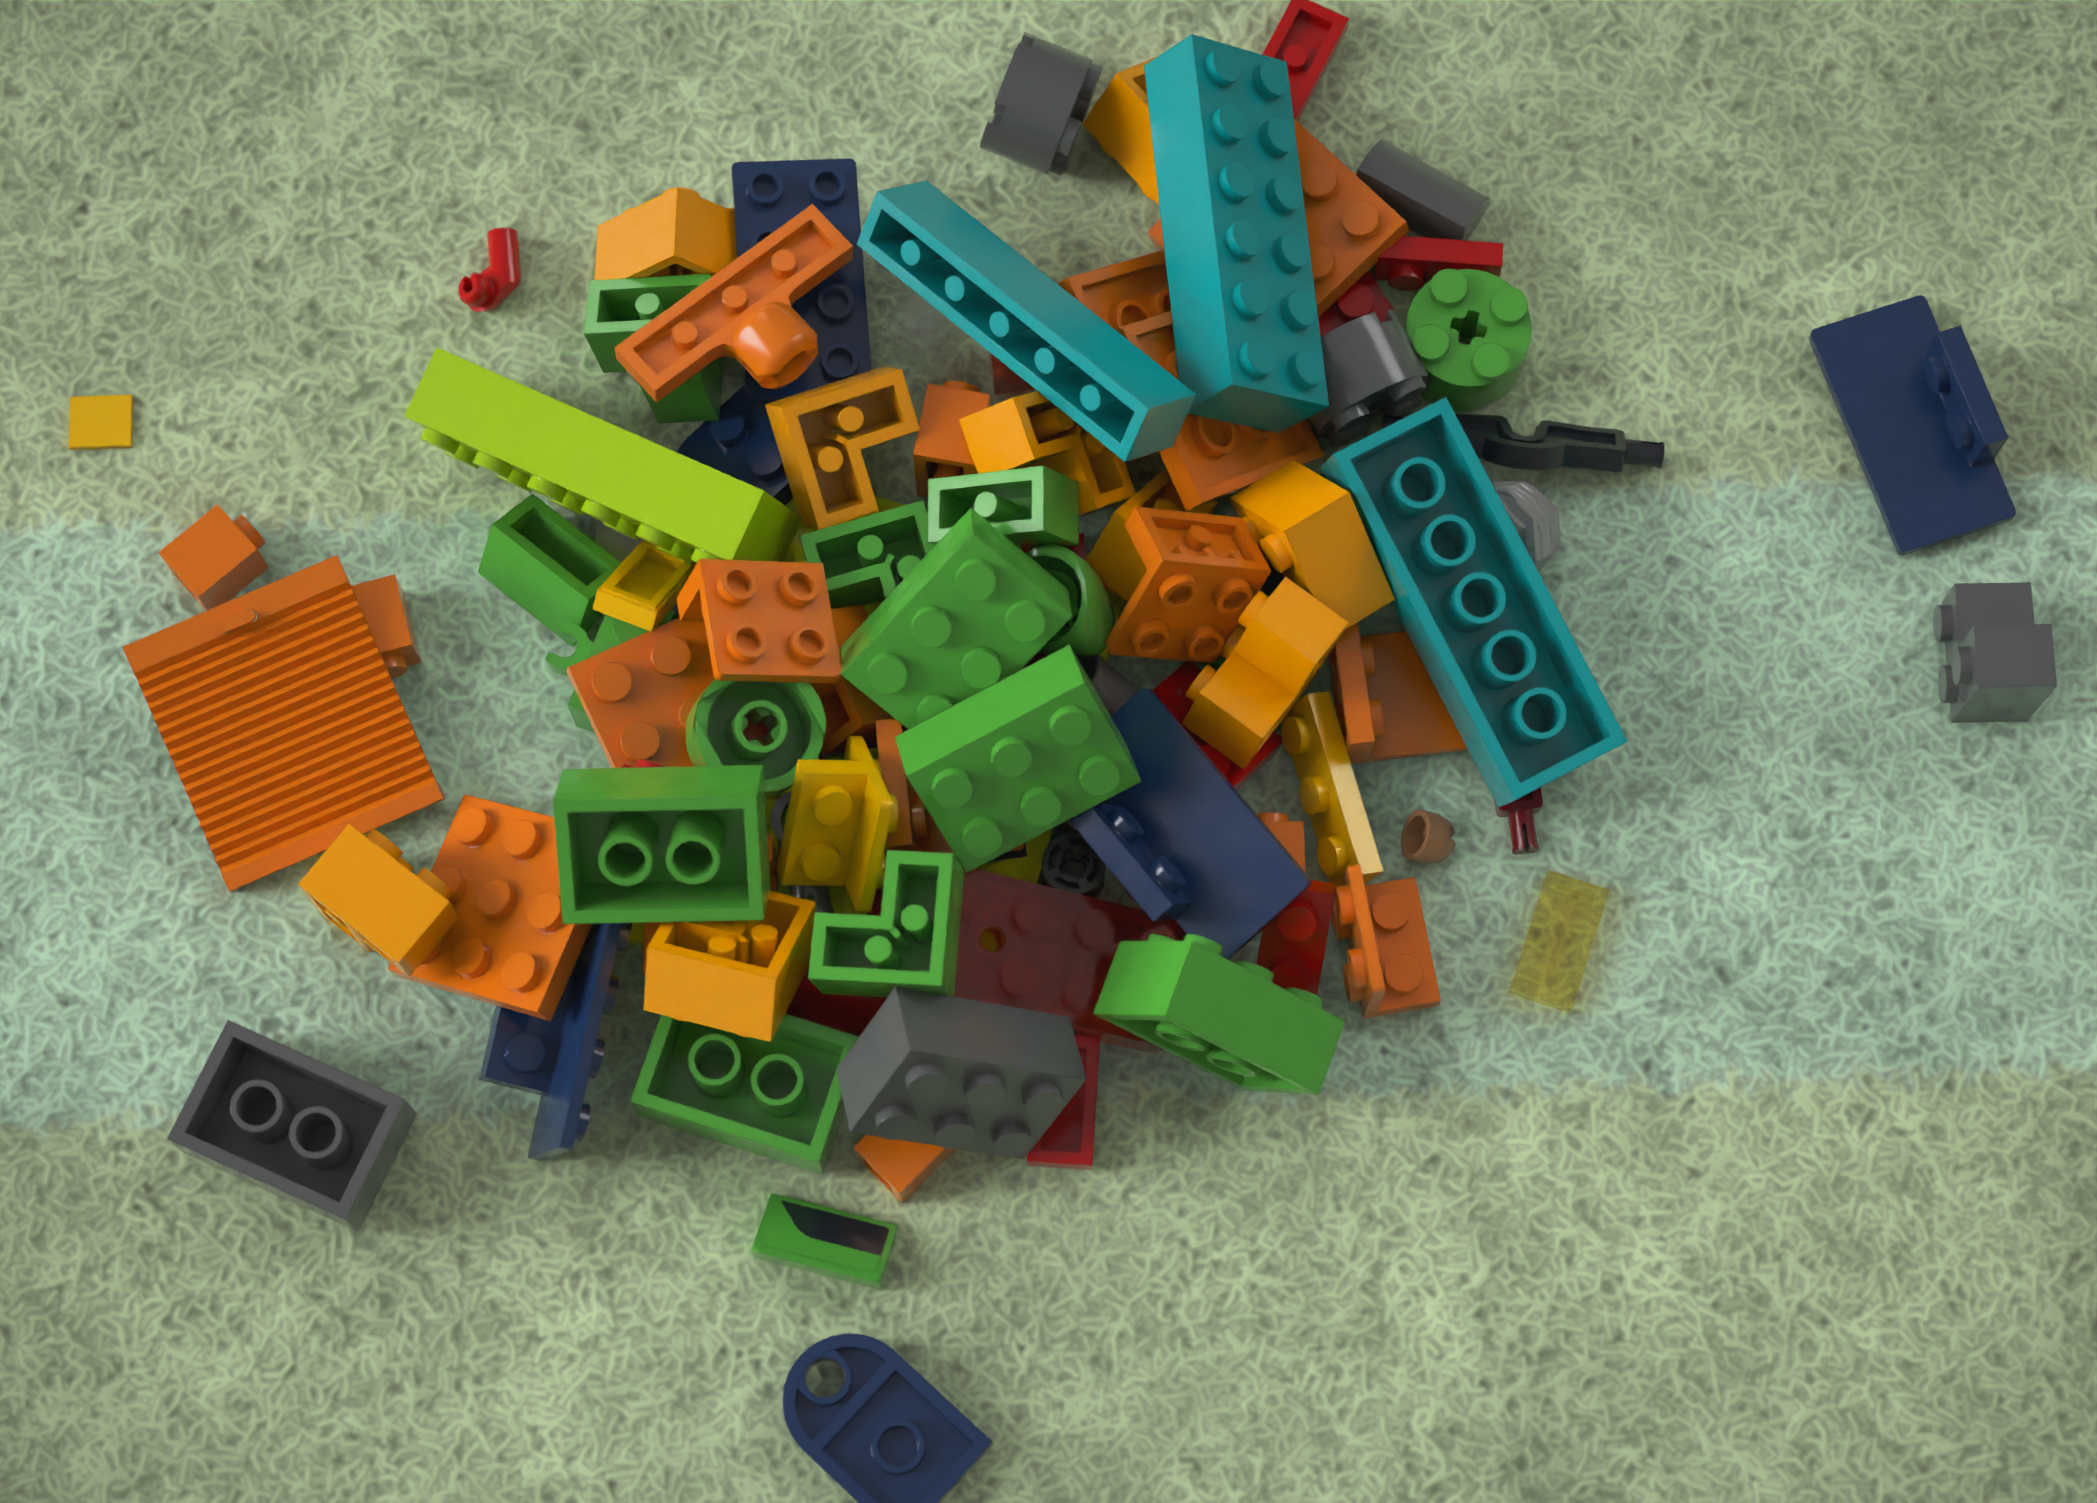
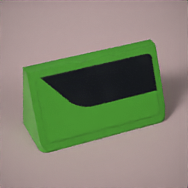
M771 1193L751 1252L754 1258L881 1290L898 1225Z

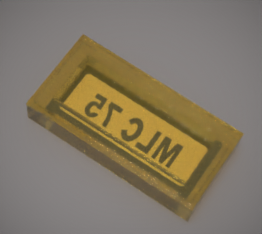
M1547 870L1508 991L1509 994L1567 1013L1571 1012L1609 889Z

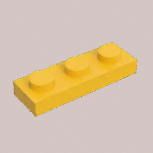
M1330 691L1306 694L1282 720V741L1294 762L1300 783V802L1304 811L1310 816L1318 843V862L1322 871L1327 875L1329 883H1335L1336 887L1341 886L1347 866L1360 864L1364 884H1366L1383 872V867L1347 753Z

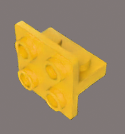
M848 736L843 760L798 759L776 872L782 885L845 886L856 912H871L875 890L882 889L884 886L886 866L884 848L887 834H893L897 827L898 802L894 794H889L882 779L880 763L877 759L872 758L862 736Z

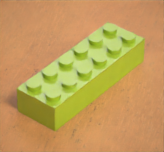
M436 347L404 417L424 428L420 437L421 440L443 450L444 454L475 469H478L480 466L497 474L496 477L524 491L531 493L534 490L550 498L549 501L584 517L587 514L602 521L606 527L634 540L641 538L657 546L658 550L688 564H692V562L697 563L699 559L783 562L803 518L764 490Z

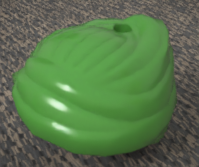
M1054 543L1035 544L1024 553L1068 589L1072 617L1037 653L1049 656L1070 644L1075 654L1086 657L1102 654L1107 648L1105 641L1115 625V613L1110 596L1101 579L1088 562L1069 548Z

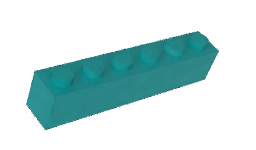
M927 180L877 191L857 242L859 247L1123 461L1126 462L1173 447L1196 396L1192 390Z

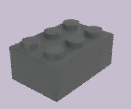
M896 986L837 1067L850 1132L878 1136L889 1140L898 1139L937 1145L947 1149L956 1148L995 1154L1006 1158L1015 1157L1025 1159L1086 1081L1070 1017Z
M227 1020L167 1140L187 1155L359 1232L417 1113L405 1099Z

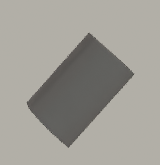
M1384 140L1378 141L1357 169L1356 176L1407 222L1409 230L1424 238L1468 241L1489 207V197Z

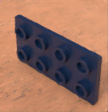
M850 158L735 162L732 165L731 175L737 258L811 204L853 245V259L808 291L792 305V308L817 333L818 354L813 363L794 382L777 390L763 388L744 368L747 399L749 401H776L870 371L871 360L862 248L857 245L861 234L856 162Z
M1918 295L1815 328L1811 331L1809 342L1899 555L1904 556L2013 519L2016 509L1994 460L2009 437L1961 325L1940 332L1927 299L1923 295Z
M1142 688L1111 716L1128 746L1141 782L1078 814L1071 823L1153 922L1175 919L1186 934L1199 935L1220 944L1223 947L1221 956L1230 960L1311 886L1312 881L1156 694L1149 688Z
M632 923L592 924L551 1021L503 1007H495L479 1080L541 1095L528 1152V1158L543 1161L572 1150L574 1142L580 1143L585 1136L591 1112L590 1105L583 1103L588 1078L594 1079L597 1076L605 1049L604 1040L597 1039L602 1014L608 1015L611 1012L619 986L618 977L611 975L616 951L624 950L631 933Z

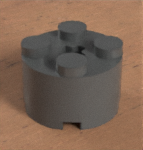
M1024 32L994 102L996 105L993 111L995 115L992 122H987L980 148L1046 175L1052 172L1062 176L1074 146V140L1080 124L1083 123L1092 102L1103 67L1094 64L1093 59Z
M1387 310L1382 323L1376 312L1345 323L1321 336L1329 407L1310 416L1309 419L1319 437H1328L1332 447L1342 446L1362 435L1366 431L1362 423L1382 413L1389 416L1402 417L1420 406L1421 402L1418 395L1427 389L1426 384L1430 377L1414 351L1412 343L1394 310Z

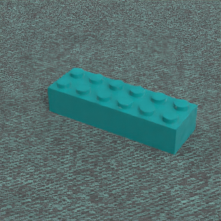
M1191 34L1144 65L1178 377L1180 382L1196 394L1188 411L1189 414L1280 433L1329 407L1287 62Z
M1447 397L1334 453L1320 467L1327 480L1350 493L1395 598L1391 604L1498 808L1529 794L1628 742Z

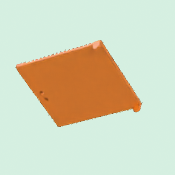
M338 555L122 647L143 691L144 698L153 714L154 721L174 762L175 769L184 785L185 792L194 808L195 815L200 822V826L215 856L216 863L220 868L229 892H233L245 885L326 851L348 824L362 834H365L372 829H377L445 800L441 786L436 781Z

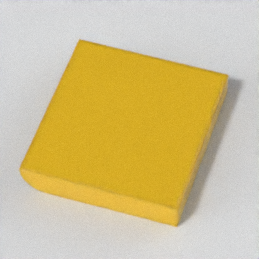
M132 394L70 397L68 443L70 450L132 448Z

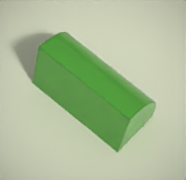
M532 493L492 524L478 573L562 638L558 632L560 623H574L588 633L601 618L603 613L592 609L597 589L617 569L621 562ZM562 638L570 646L574 647L576 645L575 642Z

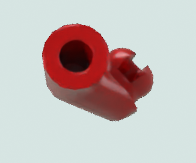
M502 227L490 230L487 233L489 266L480 274L474 272L471 274V278L464 276L458 286L459 298L471 310L476 312L494 310L519 286L521 282L518 232L515 229Z

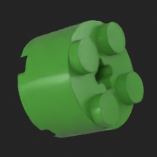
M1448 268L1436 273L1432 280L1419 290L1410 305L1404 329L1414 351L1430 377L1426 384L1427 389L1420 394L1421 397L1431 404L1447 397L1453 411L1469 412L1481 409L1482 406L1501 399L1511 391L1520 376L1532 332L1526 296L1519 289L1512 287L1502 278L1485 271ZM1460 337H1466L1471 339V343L1466 345L1458 342Z
M715 678L698 697L686 720L688 755L693 766L763 765L765 799H769L782 794L793 786L798 759H818L826 731V715L822 702L810 683L719 681ZM747 719L753 726L762 722L766 725L769 732L762 738V745L757 739L748 741L744 737L742 731L748 726Z

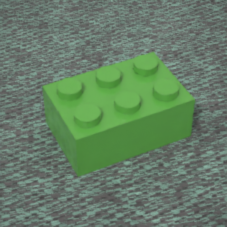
M970 508L842 644L841 675L909 730L1020 671L1072 617L1068 589L976 511Z
M1070 644L895 737L907 778L966 873L1141 782L1123 736Z
M763 765L563 769L553 798L563 924L764 920L770 892Z
M1150 934L1147 941L1119 942L1093 1012L1094 1015L1246 1091L1319 1095L1345 1022L1322 1009L1324 1003L1322 998L1298 988L1288 987L1286 990L1272 983L1274 974L1268 969L1246 961L1234 963L1221 956L1223 947L1220 944L1199 935L1186 934L1183 941H1176L1162 935Z
M786 1013L771 1042L752 1037H743L732 1032L688 1021H679L672 1017L661 1015L630 1102L639 1117L823 1175L845 1113L837 1067L859 1037Z

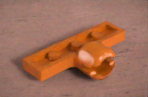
M811 204L615 347L616 360L656 403L714 360L724 356L736 359L763 388L777 390L786 387L810 367L818 354L817 333L792 308V305L808 291L853 259V245Z

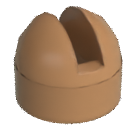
M1419 809L1411 813L1404 824L1401 835V848L1404 856L1409 860L1426 864L1438 863L1447 859L1455 849V841L1451 839L1455 834L1452 823L1440 814Z

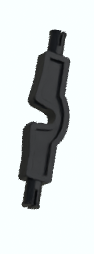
M1384 414L1382 429L1405 417ZM1456 414L1478 458L1500 466L1524 470H1549L1559 467L1622 472L1624 464L1657 467L1658 469H1661L1663 465L1664 442L1625 439L1622 430L1544 420L1535 428L1533 436H1521L1513 432L1508 420L1503 416Z

